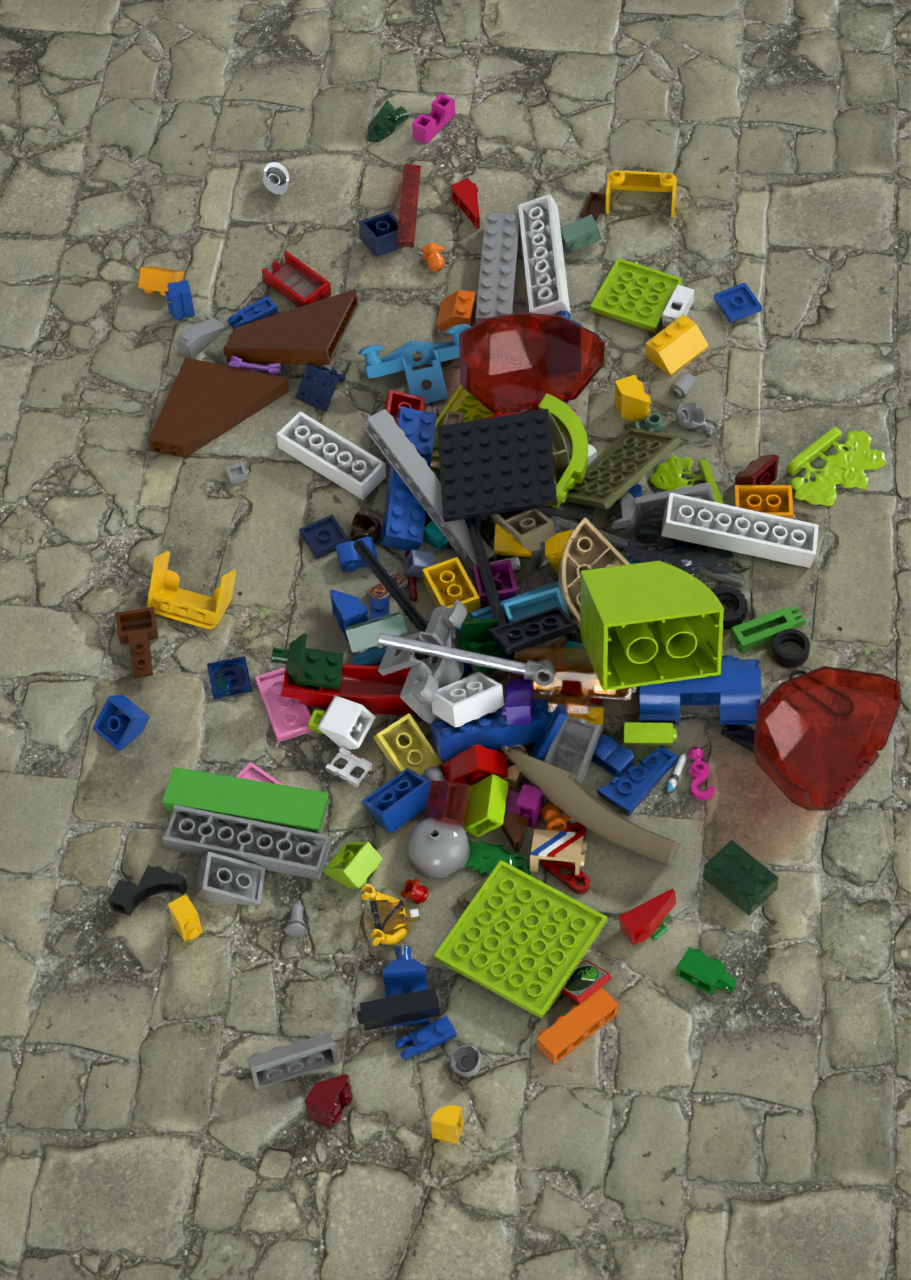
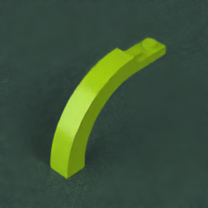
M546 393L538 406V410H549L560 431L568 439L572 449L571 461L556 486L558 505L551 506L558 509L560 504L565 502L569 489H573L575 482L581 484L585 477L588 466V439L585 428L577 414L563 401Z

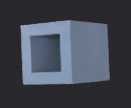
M412 550L405 559L406 576L423 579L422 569L436 565L433 553Z

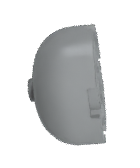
M434 816L421 821L414 827L408 839L407 847L411 863L420 874L429 878H446L458 869L461 870L470 855V844L465 830L458 822L448 817Z

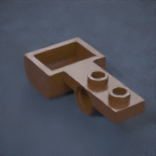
M154 607L115 613L120 645L129 643L134 679L153 676L149 640L159 638Z

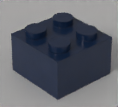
M390 211L359 221V237L376 257L406 247V229Z

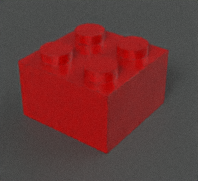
M473 745L471 748L450 759L451 782L470 787L492 774L504 779L508 777L507 755L497 750L484 748L482 745Z

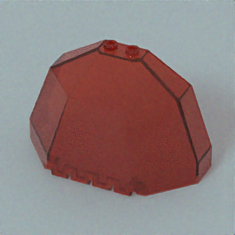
M518 312L485 318L459 334L460 383L467 392L495 415L536 411L546 393L567 404L568 401L575 400L603 367L605 342L598 334L561 315Z
M822 666L780 683L776 689L772 690L765 702L759 705L757 710L753 744L756 763L792 803L808 811L832 810L843 801L846 794H849L858 783V780L869 770V766H872L880 757L876 751H881L886 746L902 701L900 682L883 674Z

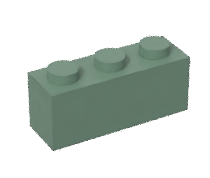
M403 611L347 626L345 630L352 653L357 652L358 654L369 651L368 648L374 646L376 648L385 647L378 645L380 633L398 637L409 635Z

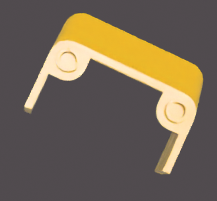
M619 170L611 171L608 174L606 215H609L611 190L671 192V218L675 217L677 178L674 174Z
M165 551L154 558L147 607H154L155 614L205 629H213L218 626L232 599L237 570H232L223 575L220 586L214 590L213 597L179 588L180 578L178 574L167 570L170 551Z

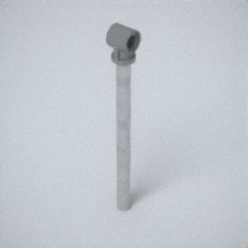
M380 633L378 645L522 674L524 679L533 680L542 687L549 686L554 678L555 666L549 660H541L539 662L528 660L527 663L383 633Z

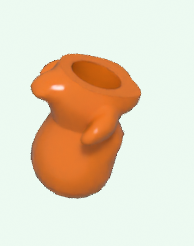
M434 242L422 248V259L424 262H427V266L431 271L438 272L445 266V260L440 254V251H444L445 247Z
M552 802L546 803L541 809V815L547 823L545 830L564 831L567 828L566 821L570 820L571 817L569 815H562V810Z

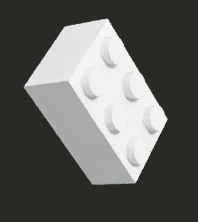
M477 672L438 689L434 699L431 701L433 714L455 728L461 727L469 721L495 712L504 705L502 685Z

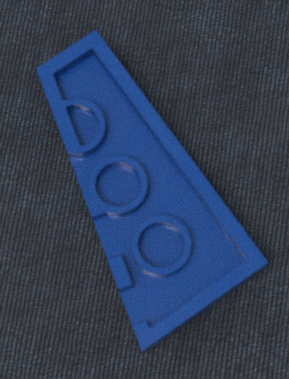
M660 746L644 757L639 764L628 768L627 772L620 777L617 776L605 787H600L597 790V794L630 815L677 762L678 756Z

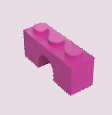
M442 93L431 103L430 115L426 116L421 113L412 123L413 138L426 145L455 115V100Z

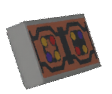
M397 570L390 574L401 590L408 587V581ZM380 581L366 589V593L371 599H389L392 597Z

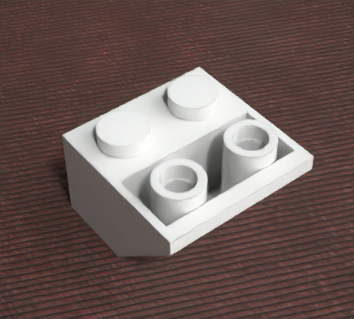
M334 696L317 728L339 747L354 750L360 747L375 716L361 704Z

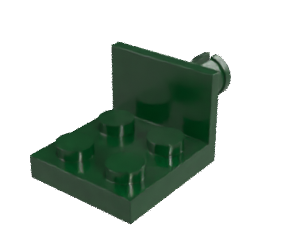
M468 612L461 625L457 649L508 659L489 636V630L498 627L499 620L475 619L472 613ZM469 664L475 673L498 671V669Z
M302 634L292 641L289 649L273 647L271 663L287 665L286 672L296 684L340 689L344 653L306 648L307 634Z

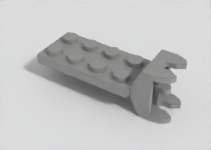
M710 482L636 498L627 491L624 496L616 501L621 502L612 506V510L618 512V520L612 522L611 528H624V530L616 532L615 535L629 539L636 537V531L642 524L648 525L663 522L665 504L670 493L716 502Z

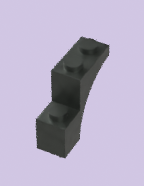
M148 865L138 886L132 881L118 880L108 901L111 910L130 916L133 910L147 898L166 892L185 894L188 886L183 875L167 872L158 866L152 867Z

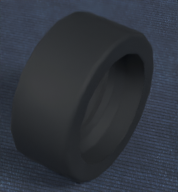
M786 629L774 637L772 654L777 663L791 668L804 664L808 659L810 642L808 637L801 631ZM792 641L801 645L803 650L797 655H788L783 653L779 647L784 642Z

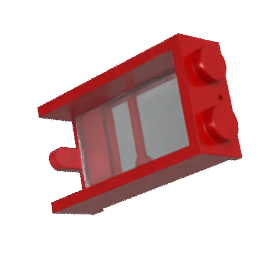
M287 251L284 252L285 263L280 266L277 261H274L272 273L264 268L261 270L263 282L269 284L298 307L329 298L331 295L330 282Z

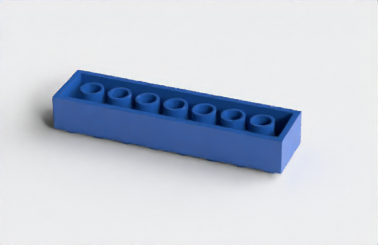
M401 406L395 417V422L405 432L408 440L415 445L417 452L426 460L427 465L431 469L436 414ZM390 464L380 545L406 551L418 550L423 542L426 511Z

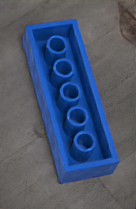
M535 699L532 723L507 725V718H503L502 707L495 712L485 714L479 719L469 721L463 726L456 728L440 718L430 723L432 741L441 761L450 760L473 745H482L484 748L499 750L503 745L510 747L534 743L538 741L553 714V710L546 699Z

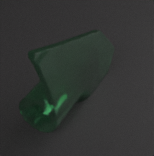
M386 101L368 125L369 142H380L390 136L398 125L408 120L407 111L402 106L395 109L389 101Z

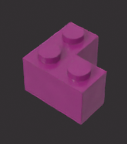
M523 784L521 792L515 789L508 790L505 811L528 817V827L537 829L541 818V809L544 806L542 790L535 785Z

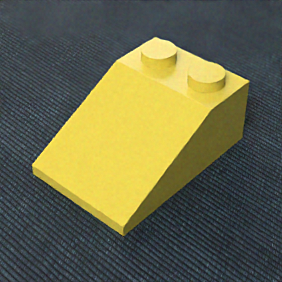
M410 713L373 737L383 754L399 774L409 768L422 776L427 768L437 767L442 764Z

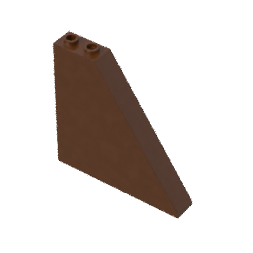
M350 290L236 327L223 350L228 363L231 361V356H236L245 363L330 365L359 306L356 290Z
M185 357L148 440L151 451L186 458L288 393V379Z

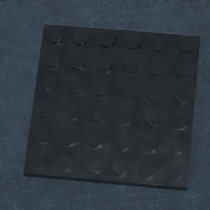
M548 409L437 426L444 522L558 505Z

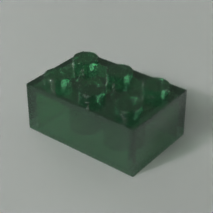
M733 840L728 842L704 865L703 878L749 916L777 890L779 877Z

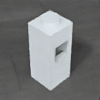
M677 285L662 314L663 327H667L681 315H687L694 302V289Z

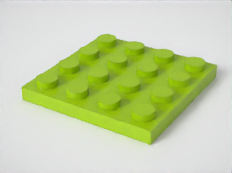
M618 258L591 303L590 311L656 332L662 321V314L677 285L682 286L683 278Z

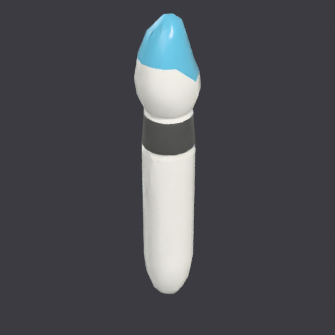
M683 753L679 757L671 778L667 783V792H672L675 789L687 761V753Z

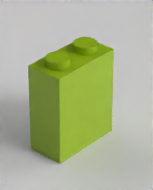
M624 722V746H672L673 742L677 740V728H673V723Z
M492 774L468 788L462 825L465 832L478 838L503 825L509 782Z

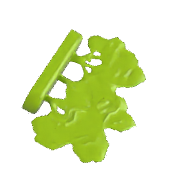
M834 427L796 456L787 465L785 471L794 476L804 468L806 469L804 477H795L791 480V485L795 490L794 498H797L799 501L806 500L810 505L833 506L837 498L836 485L841 484L844 488L857 487L858 489L867 490L869 479L864 474V470H877L886 464L885 453L876 449H870L872 438L864 430L860 432L849 431L847 433V441L844 444H838L837 442L842 437V431L838 427ZM834 445L837 453L825 456L823 453ZM819 456L825 460V466L821 469H813L810 466V463ZM810 472L815 475L814 482L810 481L809 476L812 475Z
M672 455L667 458L665 463L659 464L656 472L649 479V482L656 488L667 491L681 487H690L698 480H703L704 483L710 482L716 503L724 504L707 458L698 461L700 474L696 475L690 471L693 467V460L691 458H678ZM682 474H687V475H689V478H690V477H693V478H692V479H684V478L681 477V475H682Z

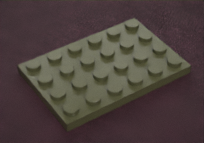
M629 428L587 466L582 483L575 482L573 489H569L565 501L602 509L612 507L614 502L624 496L644 475L650 473L655 465L662 462L665 456L675 450L681 443L679 436Z

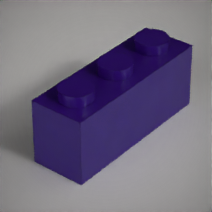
M509 678L508 686H505L504 705L502 706L503 718H507V725L532 723L535 695L533 680Z

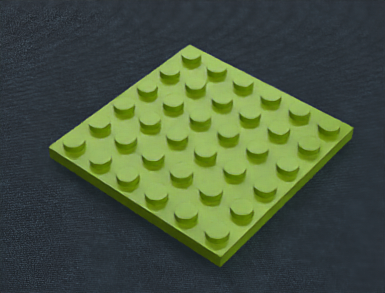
M500 860L434 954V960L543 1019L607 923L608 917Z

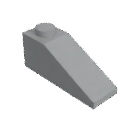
M212 318L188 327L176 338L178 352L187 358L194 359L223 333L227 326Z

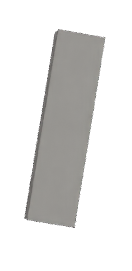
M174 805L173 807L174 812L166 834L162 838L164 849L204 857L209 851L266 867V870L318 881L321 879L331 847L328 835ZM218 819L224 820V821H226L227 823L220 822V821H218ZM237 823L243 824V825H245L246 827H242V826L238 825ZM256 827L263 828L266 831L259 830ZM276 831L283 832L285 835L279 834ZM295 835H300V836L304 837L305 839L298 838V837H296ZM315 839L322 840L324 843L318 842Z

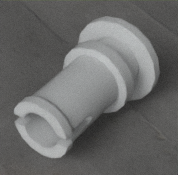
M293 904L290 907V920L285 928V933L291 937H301L306 933L303 921L304 907L301 904Z

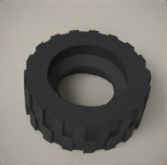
M724 586L712 589L711 591L720 602L729 601L735 605V611L732 614H724L723 629H731L742 624L747 614V599H745V595L739 589H735V587Z

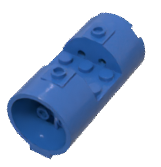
M724 655L721 662V675L638 686L639 723H673V725H679L680 706H718L719 725H759L761 708H759L761 699V667H758V664H760V660L734 658L733 655Z

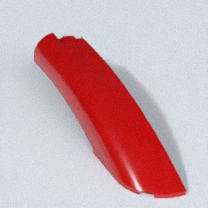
M343 664L340 689L337 690L296 684L286 672L285 666L281 696L299 699V704L328 709L334 696H338L363 705L372 714L407 715L410 713V715H417L400 698L411 667L382 676L378 672L379 666Z

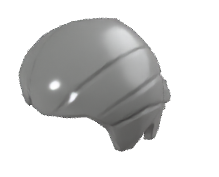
M681 403L677 406L675 418L682 428L694 429L700 427L707 434H713L715 427L705 422V412L702 408L696 407L697 403Z

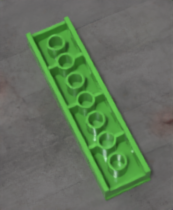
M177 767L172 769L162 801L167 812H174V805L318 834H321L320 831L325 812L330 802L328 792Z

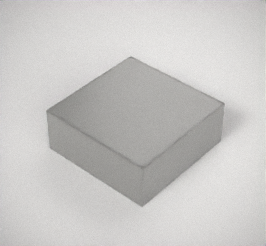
M243 462L225 467L231 485L249 480Z

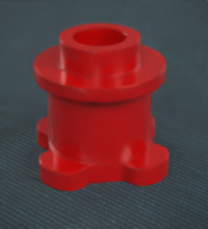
M416 878L414 880L408 879L404 890L401 892V897H409L413 900L414 904L418 905L425 902L428 898V888L424 885H419L420 881Z

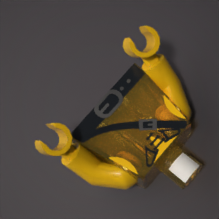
M370 884L365 885L361 889L365 891L361 895L362 899L368 900L371 898L372 900L370 901L374 930L370 937L375 938L372 942L374 946L382 944L397 945L410 933L408 923L420 920L418 908L405 910L402 899L377 892Z

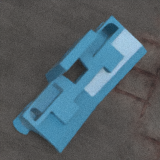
M468 324L450 327L446 334H451L453 342L409 341L383 358H380L378 351L383 350V346H366L358 352V355L364 354L366 362L363 374L368 379L404 371L409 394L425 398L424 404L448 399L440 362L474 354L472 342L468 341L466 330L472 329V327ZM416 351L422 354V358L419 361H414L412 358L413 353ZM423 364H432V366L412 371V367ZM428 379L431 382V386L429 389L424 390L421 384L424 380Z

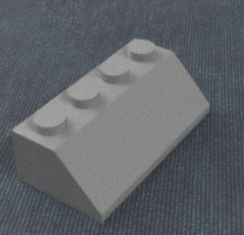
M330 1032L325 1034L318 1033L312 1038L296 1040L290 1045L284 1047L277 1046L271 1051L255 1053L250 1058H247L256 1090L338 1064L336 1047Z

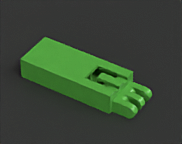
M797 606L786 610L783 608L732 627L731 635L741 653L773 642L774 637L779 632L800 627L806 621L802 618L803 616Z

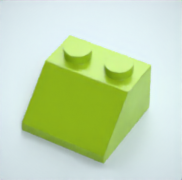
M346 842L323 872L348 889H359L366 884V879L370 874L379 868V863L383 858L369 842Z

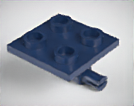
M307 364L295 398L327 412L337 382L343 383L345 376L338 374L334 369L330 370L325 367L319 369Z

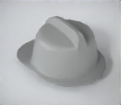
M271 162L267 164L262 177L264 187L273 194L283 195L286 193L289 182L287 169L280 163Z

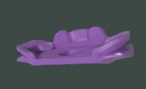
M231 356L229 363L230 367L269 375H280L281 365L278 363L262 366L242 362V359L236 356Z

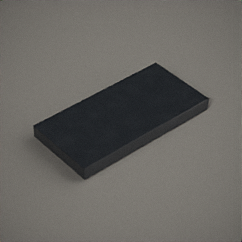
M558 606L490 629L489 636L506 655L576 632L577 625Z

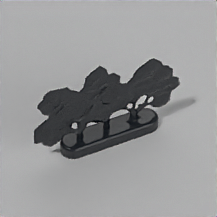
M640 527L636 531V540L628 541V546L622 547L624 552L628 553L634 561L640 563L668 561L672 563V566L690 575L700 573V568H706L721 574H728L733 570V567L724 562V560L733 558L732 551L715 547L708 548L709 546L661 536L662 527ZM649 547H656L654 550H648Z

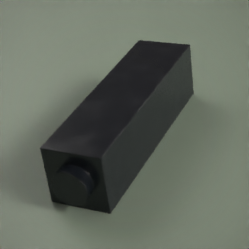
M435 988L359 1003L361 1011H357L358 1022L364 1025L365 1031L440 1016Z

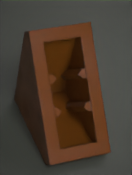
M505 811L504 822L500 827L513 850L517 853L520 851L528 829V817Z

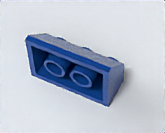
M407 768L361 800V804L379 827L391 833L408 820L413 819L419 812L428 808L437 797L429 780Z

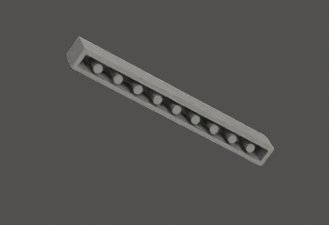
M386 409L368 417L363 427L473 573V565H478L466 521L462 519L444 522L441 482L438 480L436 473L432 472L426 460L420 456L415 445L408 440L405 432L399 428L393 416ZM483 540L488 560L491 562L495 554L492 548Z

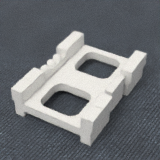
M340 747L339 753L330 765L327 764L326 766L328 773L336 777L339 775L340 778L347 780V783L356 788L359 787L360 782L372 769L371 762L364 758H357L353 754L351 755V751ZM339 758L348 761L343 769L334 766ZM355 767L365 770L360 778L350 775Z

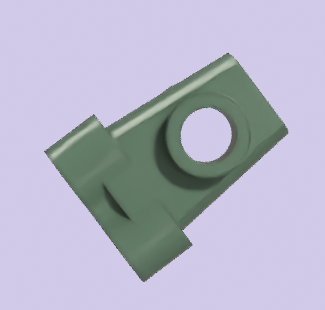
M650 413L646 420L639 419L633 421V427L637 430L658 433L665 428V423L660 414Z

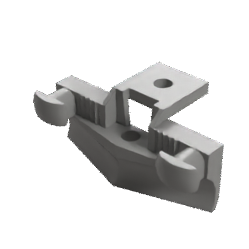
M455 600L453 607L447 608L445 605L436 607L425 632L420 631L402 638L457 649L461 632L457 627H460L466 618V607L459 600ZM387 647L378 672L384 676L411 667L400 698L422 720L429 724L433 723L436 715L433 714L431 701L434 699L438 689L460 680L464 674V662L429 656L425 664L414 657L415 652Z

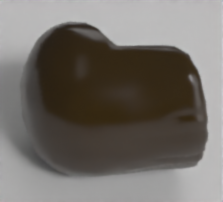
M357 512L352 521L350 540L355 541L364 537H372L373 542L376 541L381 533L379 520L373 516Z

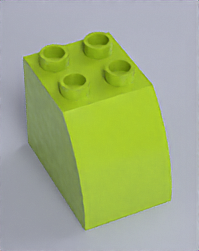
M662 561L581 571L580 637L603 691L721 675L724 608L717 596L700 580Z

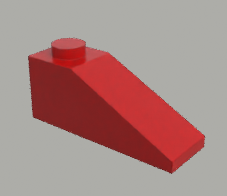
M466 178L451 185V198L475 228L479 229L478 187L469 178Z
M672 888L618 916L620 929L633 946L651 937L676 905L674 889Z

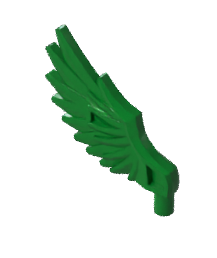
M469 840L470 855L465 868L472 867L473 872L479 871L480 875L487 873L489 876L499 861L502 860L522 870L524 873L532 875L525 855L508 853L502 845H491L482 841L479 844Z

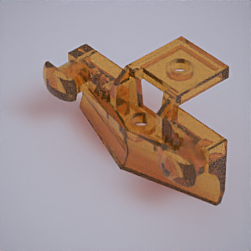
M529 647L514 652V661L527 663L528 660L535 662L549 660L554 664V678L549 686L542 687L533 681L534 694L551 695L548 711L554 712L557 705H562L567 713L589 714L591 698L631 700V694H635L637 687L603 691L586 649ZM511 672L510 678H524V675ZM563 680L581 681L582 698L560 696Z

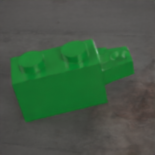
M689 947L676 968L677 977L711 995H714L717 989H724L733 993L737 986V980L730 977V973L726 971V966L720 960L706 956L699 949Z

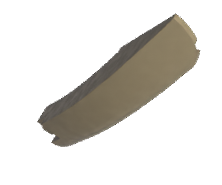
M537 508L489 515L511 537L530 551L540 550V542L547 541L556 535L554 523Z
M502 746L501 749L518 770L533 785L540 788L546 798L578 823L619 846L669 866L672 858L675 859L681 843L644 829L623 818L592 795L576 779V774L508 746Z

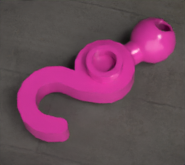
M691 747L688 751V757L693 761L689 768V775L693 779L691 793L696 799L706 801L714 796L715 787L711 786L707 791H700L698 789L709 776V766L706 762L701 761L703 758L702 749L700 747Z

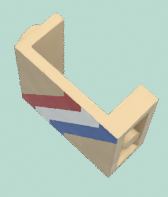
M534 829L530 853V871L538 872L540 859L576 862L575 875H579L580 867L585 865V855L582 854H586L587 842H583L584 833Z

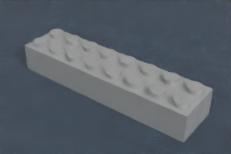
M486 213L476 308V332H489V320L513 323L521 230L519 213Z

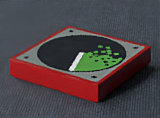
M585 959L577 966L561 990V993L581 1004L612 978L609 972Z

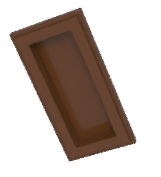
M590 191L580 217L584 218L592 214L596 221L606 200V195Z

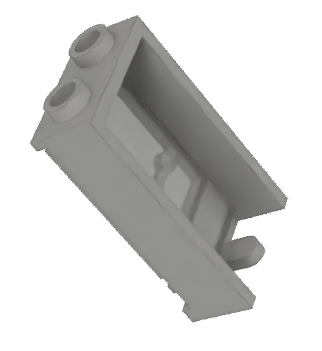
M567 714V718L552 742L544 762L576 774V779L582 784L603 727Z

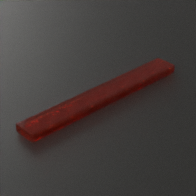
M404 164L396 246L414 248L420 165Z

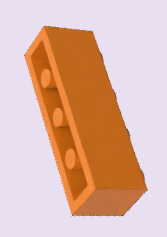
M602 987L599 988L581 1004H574L570 1012L565 1016H559L550 1028L543 1029L537 1036V1048L555 1065L618 1014V1003Z

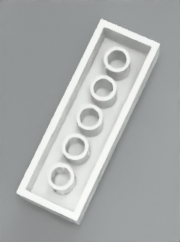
M301 411L276 434L279 449L362 500L387 477L386 466L383 461Z

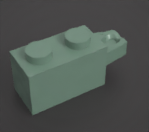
M592 214L560 228L563 250L568 249L570 253L602 240Z

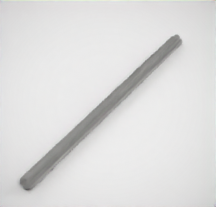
M554 515L550 516V518H557V526H560V529L564 531L573 530L579 524ZM598 530L612 546L620 549L628 546L629 539ZM649 547V548H648V550H654V549H656V548H654V547ZM665 561V562H664V563H667V564L672 565L671 562H668V561ZM700 568V573H698L738 587H742L745 582L744 576L732 572L721 574L706 568Z

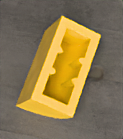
M456 1105L444 1106L438 1109L431 1117L432 1138L458 1145L464 1125L462 1107Z

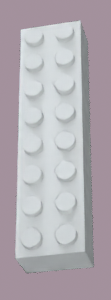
M551 194L518 205L529 312L533 318L540 320L541 323L555 319L559 311H562V316H564V311L570 313L558 206Z
M670 493L665 504L661 536L810 568L816 556L819 525Z

